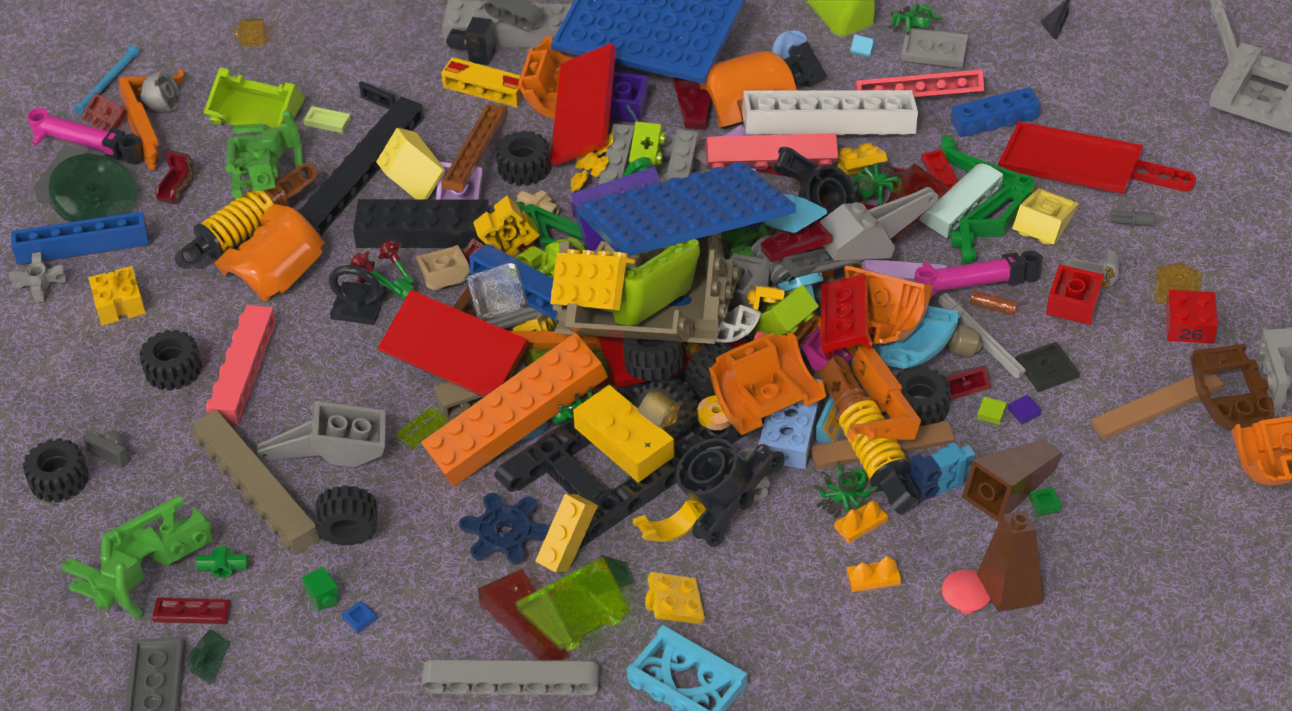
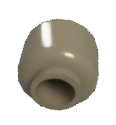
M958 325L946 345H948L951 353L970 358L980 351L982 340H980V334L977 330L964 325Z

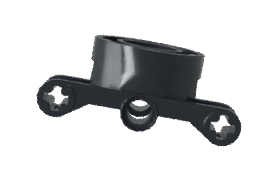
M783 146L779 148V157L777 162L773 164V171L801 182L799 197L827 210L826 215L817 219L819 222L842 204H853L863 201V194L855 190L850 177L842 169L832 165L819 167L790 147Z
M721 438L705 439L692 446L681 458L676 471L677 483L681 490L691 500L702 503L706 509L693 524L692 535L697 539L705 540L711 547L718 546L724 538L725 529L730 518L739 508L745 510L752 505L755 498L753 490L765 476L775 473L782 468L785 461L784 454L780 451L770 450V447L766 444H760L745 460L734 445L728 440Z

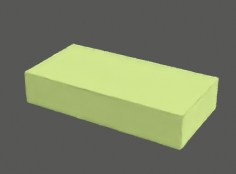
M311 106L304 118V125L343 133L351 117L347 113Z

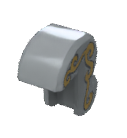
M1109 249L1103 264L1074 258L1065 263L1066 266L1104 274L1102 289L1113 286L1118 279L1120 260L1118 255Z

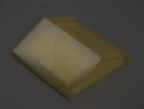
M1181 262L1156 267L1153 302L1166 304L1169 289L1201 291L1202 272Z

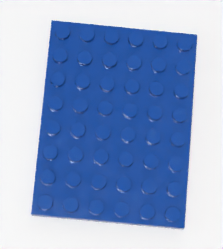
M574 0L551 42L552 50L581 56L612 43L616 47L615 64L705 84L709 72L715 65L746 0Z
M734 162L728 167H714L704 173L694 172L689 177H675L665 183H651L645 188H631L625 193H611L606 195L605 198L597 200L587 199L584 203L578 204L577 209L580 216L615 252L627 253L628 256L790 215L796 213V204L747 164Z

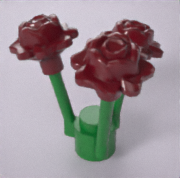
M392 240L385 242L380 247L381 253L378 256L379 259H390L405 279L399 277L394 284L374 270L375 262L370 261L368 258L370 252L367 251L364 254L358 252L353 256L350 265L358 266L371 272L382 286L395 293L403 301L409 291L415 289L412 285L414 279L408 275L399 261L401 259L397 253L402 246L400 242L397 244ZM358 276L357 282L363 284L366 280Z

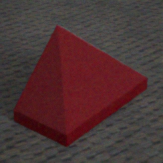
M985 365L953 371L945 376V381H948L950 384V400L991 388Z

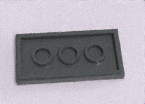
M184 637L133 640L125 711H178L185 645Z

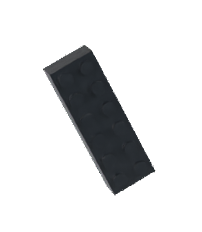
M358 199L353 228L356 248H380L385 242L390 240L395 244L400 242L402 245L400 248H450L456 245L459 248H482L487 244L478 237L473 222L485 212L490 214L489 200Z

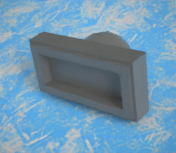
M87 431L82 436L87 452L122 468L129 463L126 450L123 447L124 437L119 431H108L102 437Z

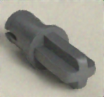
M1112 210L1110 222L1131 224V227H1134V225L1154 227L1155 213L1135 212V210H1132V212Z

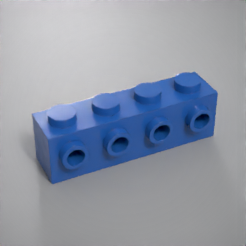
M1031 87L952 106L950 121L960 138L972 136L1004 126H1012L1018 123V121H1032L1039 118L1040 102Z

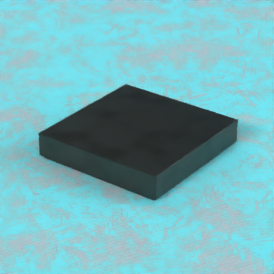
M1057 341L1016 356V360L1026 369L1025 375L1038 393L1077 379L1080 376V372Z

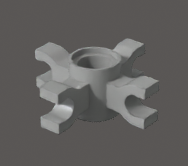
M41 252L32 253V264L26 268L25 272H9V279L12 281L13 290L30 285L35 303L44 302V290L49 287L50 282H67L63 265L46 269L44 261H42Z

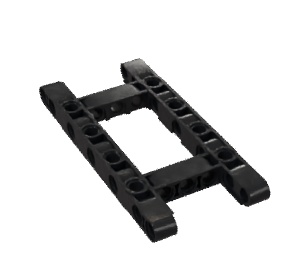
M684 373L669 378L681 380L682 385L687 375ZM658 380L619 387L615 390L633 404L634 398H637L636 393L638 390H641L644 385ZM694 394L692 398L694 401L697 400L698 405L695 406V409L697 410L699 403L702 400L696 394ZM661 398L660 404L670 412L669 405ZM698 415L694 416L693 418L696 421L694 425H691L690 429L694 435L674 445V457L639 483L631 476H628L627 480L616 488L606 490L593 474L590 475L581 466L580 461H575L572 458L573 455L592 443L575 429L573 417L501 464L495 472V478L508 491L514 492L516 490L520 491L547 473L568 494L579 495L598 505L580 544L579 549H581L676 484L678 463L692 446L711 438L725 439L734 444L748 433L741 435L732 424L723 430H711L701 425L698 421ZM766 416L761 418L762 424L764 423Z

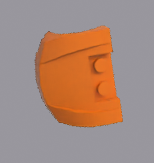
M845 265L846 278L865 273L868 279V317L873 329V335H870L872 343L888 344L905 340L917 328L925 315L933 285Z

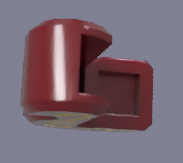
M170 150L166 153L167 164L170 169L157 185L155 196L158 201L176 204L181 200V191L186 190L192 181L193 162L189 154Z

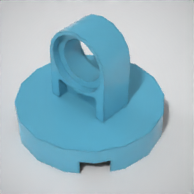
M820 272L798 277L791 282L785 281L777 286L786 293L803 284L815 300L812 285L821 283L824 280Z

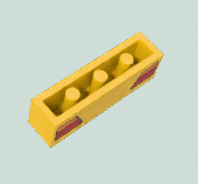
M453 57L441 72L443 87L517 108L524 98L518 85L520 75Z

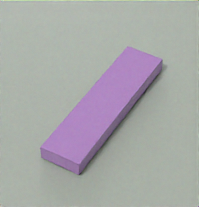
M863 259L861 264L864 269L913 281L916 269L923 265V263ZM930 264L935 269L947 267L941 264Z

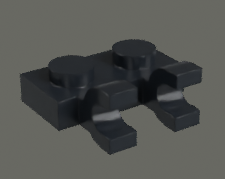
M808 41L788 51L790 57L784 59L788 67L796 65L800 75L794 78L796 87L803 83H806L807 87H811L827 78Z

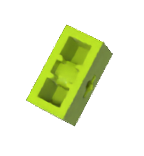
M635 122L629 164L638 158L648 157L657 171V167L662 164L663 153L660 152L661 145H665L666 132H663L661 124Z

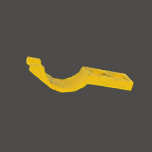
M689 500L684 503L680 510L665 520L651 522L643 515L634 518L632 523L640 529L644 540L669 542L690 532L695 521L698 520L706 509L702 503Z

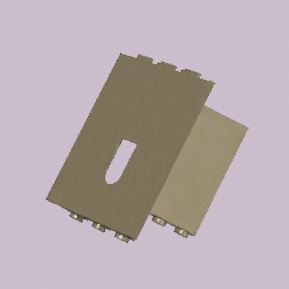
M722 232L697 238L700 254L692 287L685 295L692 299L691 303L685 306H665L640 322L636 327L615 323L613 312L580 307L578 304L567 303V306L553 304V311L558 312L556 320H559L555 333H577L578 335L715 344L722 322L726 317L730 300L733 298L737 281L740 279L742 268L738 267L734 260L723 259L720 256V248L717 245L718 238L722 237ZM560 241L559 253H567V249L579 250L570 242ZM663 247L651 250L649 254L654 258L663 252Z

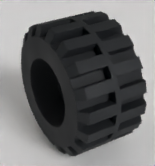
M521 130V132L515 131L511 135H505V139L501 138L496 146L498 173L504 181L508 180L509 184L516 183V186H521V184L529 186L532 182L534 184L538 183V179L543 180L545 175L549 174V169H551L550 150L546 138H542V135L539 133L535 134L534 131L526 132V130Z
M164 330L165 332H158L154 337L150 336L147 339L148 342L143 343L139 353L146 380L150 382L151 386H157L159 390L166 388L167 391H172V388L175 387L179 390L182 389L181 386L184 384L185 386L190 385V380L195 381L197 379V374L201 372L202 362L196 341H194L191 335L188 336V333L184 331L180 333L179 330Z
M623 339L625 368L632 377H638L639 380L647 381L662 380L678 373L683 367L681 341Z
M708 343L707 347L703 346L698 353L695 352L692 355L693 359L689 360L687 364L689 367L685 370L687 375L685 381L701 400L709 396H716L709 368L716 363V357L733 350L726 343Z
M914 366V369L907 368L905 372H899L897 377H895L902 386L901 393L921 419L919 426L940 423L948 415L950 384L948 381H945L946 377L943 374L939 375V371L935 369L933 371L929 370L930 367L920 368L919 366ZM913 396H924V397H927V398H925V399H918V398H914Z
M666 378L646 384L641 390H638L636 393L637 398L633 400L635 407L672 438L689 431L691 425H694L696 421L693 417L698 415V410L695 409V406L698 405L697 400L694 401L692 398L694 396L693 391L689 392L687 390L689 386L686 383L681 385V380ZM661 398L669 405L671 412L670 420H667L660 411L659 404Z
M57 438L55 441L49 439L46 443L41 442L37 444L38 447L32 448L29 451L30 454L24 458L23 469L31 492L38 499L42 500L44 498L45 502L54 500L57 503L60 502V499L65 498L66 501L70 499L72 494L74 496L78 495L79 489L83 490L85 488V483L89 479V472L83 453L76 443L72 444L68 439L63 441L62 438ZM61 468V469L58 470V471L50 472V471H52V470H54V469Z
M343 485V487L336 486L332 487V489H327L324 491V494L318 496L316 501L315 530H317L318 536H322L321 539L329 541L331 544L345 546L365 543V540H370L372 535H375L377 529V500L374 499L372 493H368L365 489H359L357 486L349 487L348 485Z

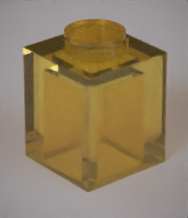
M264 18L239 19V27L235 28L236 40L240 41V46H265L267 32Z
M659 390L649 391L637 412L659 428L668 427L676 421L678 417L677 412L681 406Z

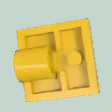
M864 143L859 145L860 148L856 149L850 147L839 149L836 163L838 168L842 169L848 176L861 173L862 166L887 161L886 152L872 145V143Z
M655 572L649 574L647 577L649 590L646 594L645 606L648 611H654L655 619L701 624L705 618L696 578Z

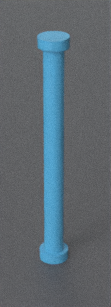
M131 45L128 48V52L83 101L74 106V111L77 114L84 115L89 105L124 67L140 54V50L136 46Z

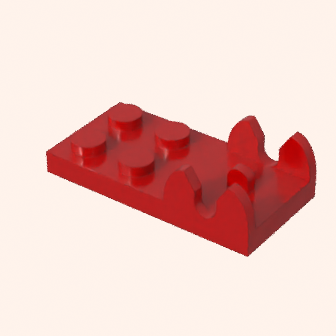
M865 273L821 284V348L825 357L829 360L833 357V350L862 343L865 344L868 350L873 349L870 335H873V329L868 317V279Z

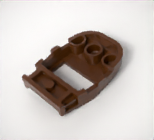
M1245 344L1194 350L1190 360L1196 392L1205 409L1218 425L1232 430L1236 424H1240L1241 428L1251 427L1253 423L1273 418L1274 404L1272 398L1268 397L1267 393L1269 385L1266 378H1261L1257 371L1259 367L1255 360L1248 359L1244 351L1247 347ZM1242 369L1250 393L1210 398L1211 394L1204 383V374Z

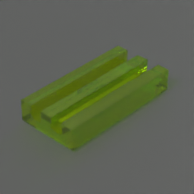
M430 407L396 432L397 438L402 439L403 443L408 444L413 450L424 439L448 422L443 415L433 407ZM431 416H434V417H433L432 419H430L428 422H426V423L424 422V421H426L427 419H429ZM418 427L417 430H415L413 433L407 436L408 433H410L412 430Z

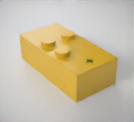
M610 385L573 410L575 429L638 483L674 457V439Z

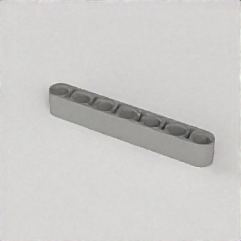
M429 660L423 664L421 689L428 694L593 695L598 691L599 666L590 661Z

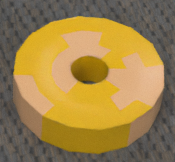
M716 396L704 398L699 403L697 408L698 421L702 426L711 430H723L731 425L724 415Z

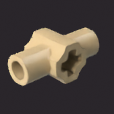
M522 190L517 196V202H524L525 206L533 204L556 215L560 212V206L552 203V198L545 191L540 190L533 195Z

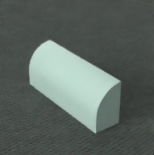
M976 165L921 215L919 220L945 238H948L951 235V230L959 228V220L1001 189L1003 174L989 165Z

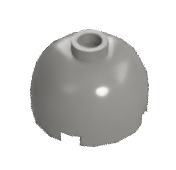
M165 70L148 76L143 82L141 92L142 101L151 110L159 113L170 112L179 107V102L175 103L176 96L180 95L178 86L171 74H165Z

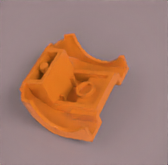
M553 36L542 38L543 42L535 48L531 47L518 85L526 102L534 111L554 120L560 64L574 57H570L561 51L552 50L551 42L553 41Z
M770 51L753 52L715 63L709 72L706 83H699L700 89H706L713 100L719 128L743 121V91H797L793 75L786 62L779 55Z
M273 204L259 218L263 226L257 228L254 235L240 245L239 250L229 248L214 263L223 276H227L228 272H231L242 278L262 301H269V297L278 291L284 293L323 253L321 247L325 244L316 229L304 216L290 207Z
M773 332L716 357V363L709 368L718 403L726 418L741 435L763 426L761 418L791 406L798 401L806 407L826 398L823 382L821 380L816 381L807 370L800 354L797 337L790 332L787 335L774 336Z
M1292 416L1262 420L1258 423H1253L1251 427L1241 428L1240 424H1236L1231 432L1241 466L1246 474L1260 485L1278 486L1292 484Z

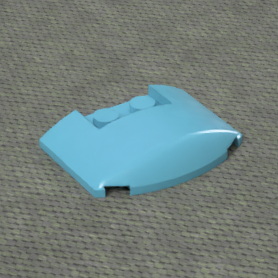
M928 306L920 324L905 340L888 344H874L873 347L887 366L904 369L921 365L935 357L946 346L957 327L960 314L955 310Z

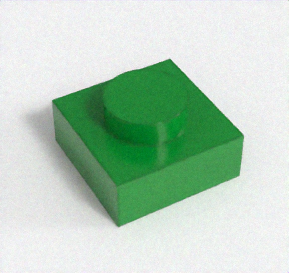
M1053 487L1030 492L1029 500L1038 517L1061 511L1062 505Z

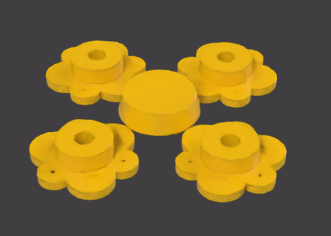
M613 134L608 135L607 146L598 149L596 154L590 152L576 158L577 163L575 167L577 169L584 168L585 170L582 173H576L571 179L570 186L572 187V192L579 190L583 186L588 174L586 170L592 168L591 175L595 178L605 170L609 158L605 156L598 158V155H601L603 152L605 153L609 146L612 145L614 141Z

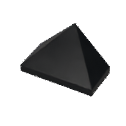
M1070 0L1063 1L1040 21L1053 39H1058L1069 15Z
M363 81L359 82L361 98L388 110L392 104L396 103L393 91Z

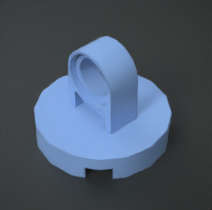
M788 30L782 32L777 37L772 52L784 60L790 57L789 50L807 41V36L800 31ZM796 65L789 67L791 72L798 71Z

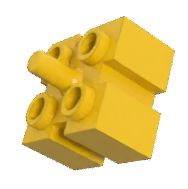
M508 195L494 205L495 211L492 214L485 212L473 222L478 237L485 244L493 245V247L511 257L520 252L518 247L522 243L527 246L540 236L535 221L525 211L520 212L519 206Z
M132 266L115 270V273L109 272L107 275L103 273L88 277L101 325L119 321L118 317L124 315L132 318L146 314Z

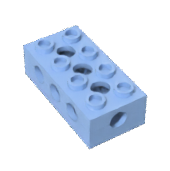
M822 399L806 407L798 401L791 406L766 416L759 445L766 444L770 447V450L783 453L785 457L783 466L806 469Z

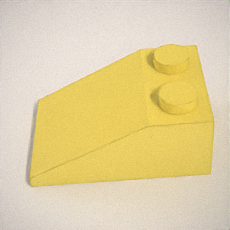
M400 128L395 130L376 161L390 179L415 199H428L446 171L416 132Z
M1038 188L1020 205L1012 229L1017 230L1022 236H1032L1039 239L1043 244L1054 245L1060 239L1079 203Z

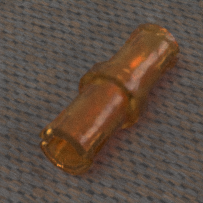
M973 290L970 304L988 308L991 312L996 310L1011 314L1012 316H1014L1018 304L1016 301L999 298L997 294L992 296Z

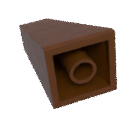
M1039 440L973 460L962 498L999 522L1002 514L1011 513L1029 496L1030 492H1033L1056 470L1062 452L1046 441Z
M1025 511L1002 514L977 572L998 612L1043 603L1036 529Z

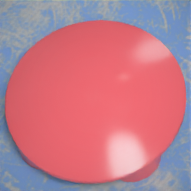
M958 570L948 575L943 582L942 596L949 605L960 610L963 614H971L985 607L991 600L977 575V571Z

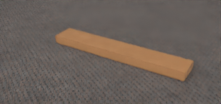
M1215 373L1204 374V383L1208 387L1210 394L1223 389V382ZM1190 376L1091 419V426L1103 440H1106L1200 399L1196 392L1194 377Z
M945 421L919 426L915 440L897 439V443L901 446V451L905 453L951 444L955 442V438L949 422ZM848 440L810 446V453L816 469L836 466L837 463L847 464L859 461Z

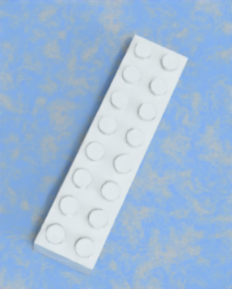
M912 90L743 91L742 115L745 133L753 136L761 134L836 133L839 136L845 134L861 136L866 134L908 135L916 134L918 110Z

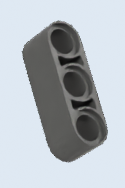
M488 0L484 4V9L490 16L528 32L544 18V13L538 6L525 0Z

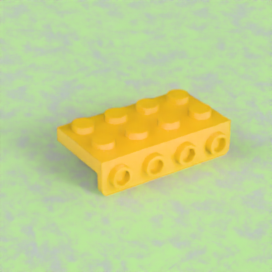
M567 249V253H557L550 304L567 306V303L578 304L580 307L620 310L626 264H635V259H630L627 253L614 252L613 256L611 252L598 251V255H596L595 251L582 250L581 254V251Z

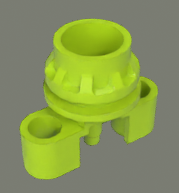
M569 237L550 243L544 251L532 246L519 254L516 259L554 279V268L557 253H559L560 241L570 242L580 251L585 249L577 239Z

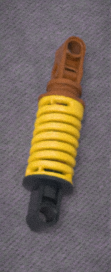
M304 163L275 181V188L254 192L253 186H251L250 190L244 192L240 198L231 201L229 205L224 206L216 214L211 215L210 218L193 227L196 239L176 252L175 263L180 268L186 269L207 255L214 260H218L226 250L238 246L247 237H251L257 228L263 226L259 218L273 204L287 206L289 198L297 194L316 178V168L310 163ZM301 171L307 174V179L302 177ZM184 252L190 254L191 262L184 258Z
M834 355L819 370L818 374L825 383L829 394L835 402V408L839 412L836 422L844 430L847 438L852 424L886 420L875 399L867 397L865 391L859 387L858 382L850 371L848 363L842 357ZM857 434L854 442L848 438L859 462L867 473L871 486H877L876 491H884L894 511L903 515L921 499L920 492L909 476L911 462L905 459L906 455L901 451L902 448L897 443V439L873 437L871 441L864 434Z

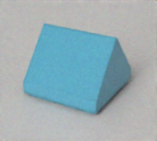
M854 34L850 52L870 57L877 42L874 39Z

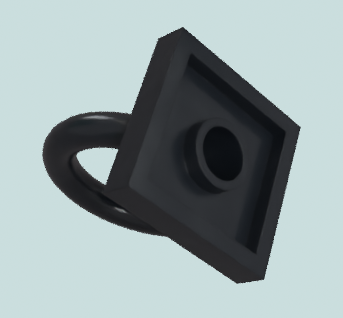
M343 265L335 268L329 275V286L337 296L330 312V318L333 320L374 325L386 295V287H381L378 279L364 268L354 265ZM344 274H353L365 279L370 285L343 281L340 287L338 277Z

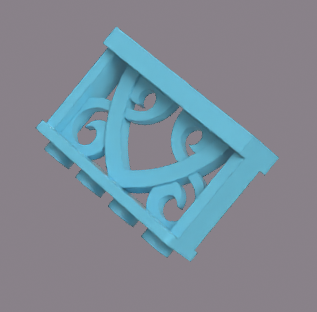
M664 625L661 626L655 638L632 665L630 664L627 667V678L632 687L638 690L643 689L655 701H663L670 705L673 711H726L739 694H742L747 688V673ZM661 648L665 649L662 659L654 657ZM677 658H680L683 661H685L682 664H676L678 663ZM651 664L661 666V668L653 667L649 669V672H653L656 674L655 677L648 675L642 670L647 665ZM693 666L698 669L697 675L700 687L688 689L675 687L670 669L683 671ZM705 674L713 677L711 679L707 678L709 684L703 678ZM727 686L730 687L722 698L717 693ZM711 695L716 701L713 709L708 710L699 705L700 702H704L708 706V696Z

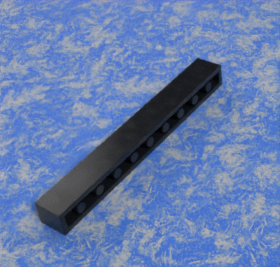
M400 97L396 103L392 104L388 112L379 119V122L368 131L367 135L356 145L355 149L344 158V161L338 168L333 170L330 177L320 185V188L313 196L309 197L305 205L297 211L306 218L320 236L325 233L381 169L376 161L395 130L400 128L414 131L424 120L422 104Z

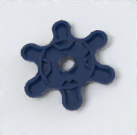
M489 493L483 498L486 512L482 516H464L459 521V527L464 533L479 536L477 543L470 548L471 556L477 561L484 560L490 553L500 552L506 554L511 564L518 565L525 557L524 550L521 547L522 544L530 540L543 541L549 531L545 524L533 523L528 518L537 507V502L534 498L524 497L516 505L507 506L502 503L501 497L497 493ZM501 527H509L510 532L507 531L498 533V529Z

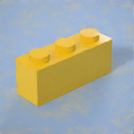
M565 494L536 558V562L554 572H568L598 505L579 495Z

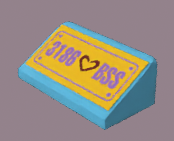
M831 395L816 426V440L823 443L835 442L841 428L836 422L839 412L835 408V402Z

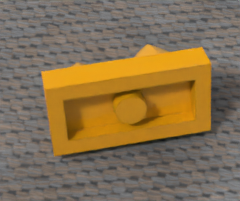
M873 500L857 510L851 509L845 517L834 522V528L849 544L886 523L888 515L880 508L879 503Z
M888 556L877 563L865 564L861 562L857 566L847 567L846 572L852 592L901 585V577L896 560Z

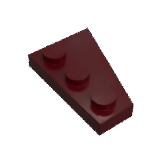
M673 77V85L684 128L705 130L712 100L709 92L706 89H700L698 82Z
M816 220L796 233L788 231L776 233L760 243L761 252L770 262L779 261L784 257L801 254L802 252L832 243V234Z

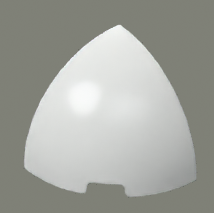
M739 305L731 312L727 311L716 342L724 344L741 339L756 326L761 312L743 305Z

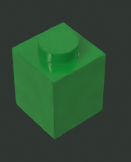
M324 566L302 577L304 591L318 611L330 608L341 600L338 586Z

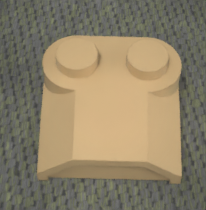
M458 245L415 256L427 288L441 290L449 285L463 284L469 278V264Z

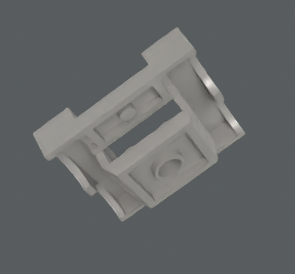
M1241 42L1211 93L1209 106L1292 132V65L1260 55L1261 48ZM1251 74L1288 85L1286 91L1252 81L1250 80Z
M613 124L611 134H613L614 141L609 146L605 156L609 158V162L605 170L601 172L598 185L623 177L629 165L635 126ZM677 130L676 136L666 135L665 145H661L660 152L663 153V156H670L671 158L670 162H662L657 167V174L661 183L668 182L669 179L675 177H689L692 173L695 147H698V131Z

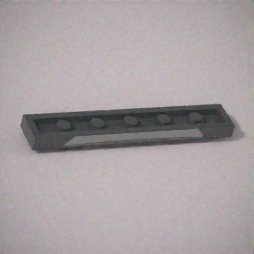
M823 248L784 257L781 265L792 276L798 278L845 267V265L850 266L862 263L863 259L834 261L826 249Z

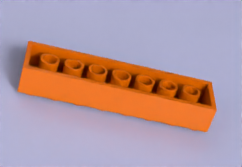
M574 333L421 443L428 455L452 487H454L562 410L559 409L560 406L565 405L567 407L608 376L602 363L578 334Z

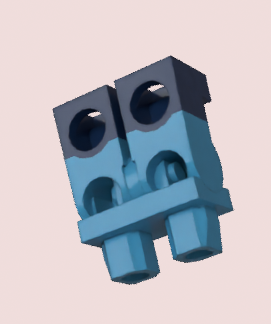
M954 442L949 444L948 447L940 449L938 453L923 458L921 454L911 457L909 476L921 494L919 502L949 491L954 486L956 488L963 486L964 478L968 477L971 469L969 462L975 459V452L969 445L958 448Z

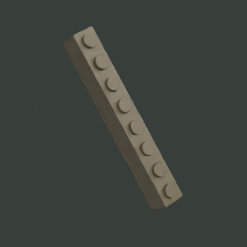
M217 410L192 423L195 432L192 436L197 445L205 447L204 450L208 458L216 460L219 471L223 475L227 474L229 476V481L234 489L239 488L241 490V495L247 504H253L256 515L260 519L264 518L267 521L268 529L272 534L277 533L279 535V540L286 550L290 548L296 555L320 540L313 521Z

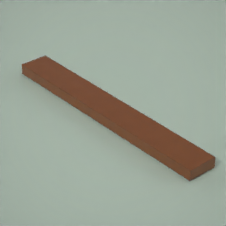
M486 105L442 180V189L464 191L507 114L506 106Z

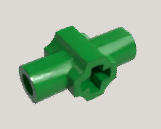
M218 546L215 550H212V555H197V571H211V575L217 578H227L229 575H232L233 570L248 569V555L234 554L232 549L226 546Z

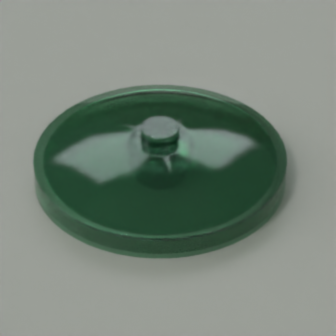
M79 154L65 159L53 170L48 185V197L53 209L67 222L131 213L137 196L136 184L131 173L116 160L99 154Z

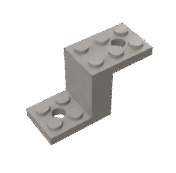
M1292 328L1263 330L1256 357L1261 378H1266L1269 385L1267 393L1268 397H1271L1273 400L1274 413H1281L1283 404L1287 402V389L1291 387Z

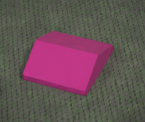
M817 327L802 345V349L812 369L819 371L829 360L822 351L821 329ZM845 348L832 351L833 356L838 355L847 363L853 357Z

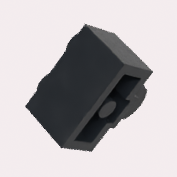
M472 17L467 30L451 29L446 39L448 47L467 51L469 62L489 65L496 50L492 19Z

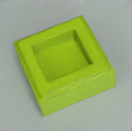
M984 397L977 413V419L1000 425L1007 403Z

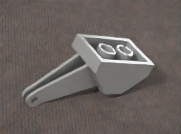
M926 187L918 192L867 210L862 203L842 204L820 221L832 234V243L823 247L834 261L891 258L895 246L890 239L938 201V195L931 187Z
M315 401L311 421L259 443L256 456L260 461L320 455L330 465L357 467L383 455L385 448L386 410Z

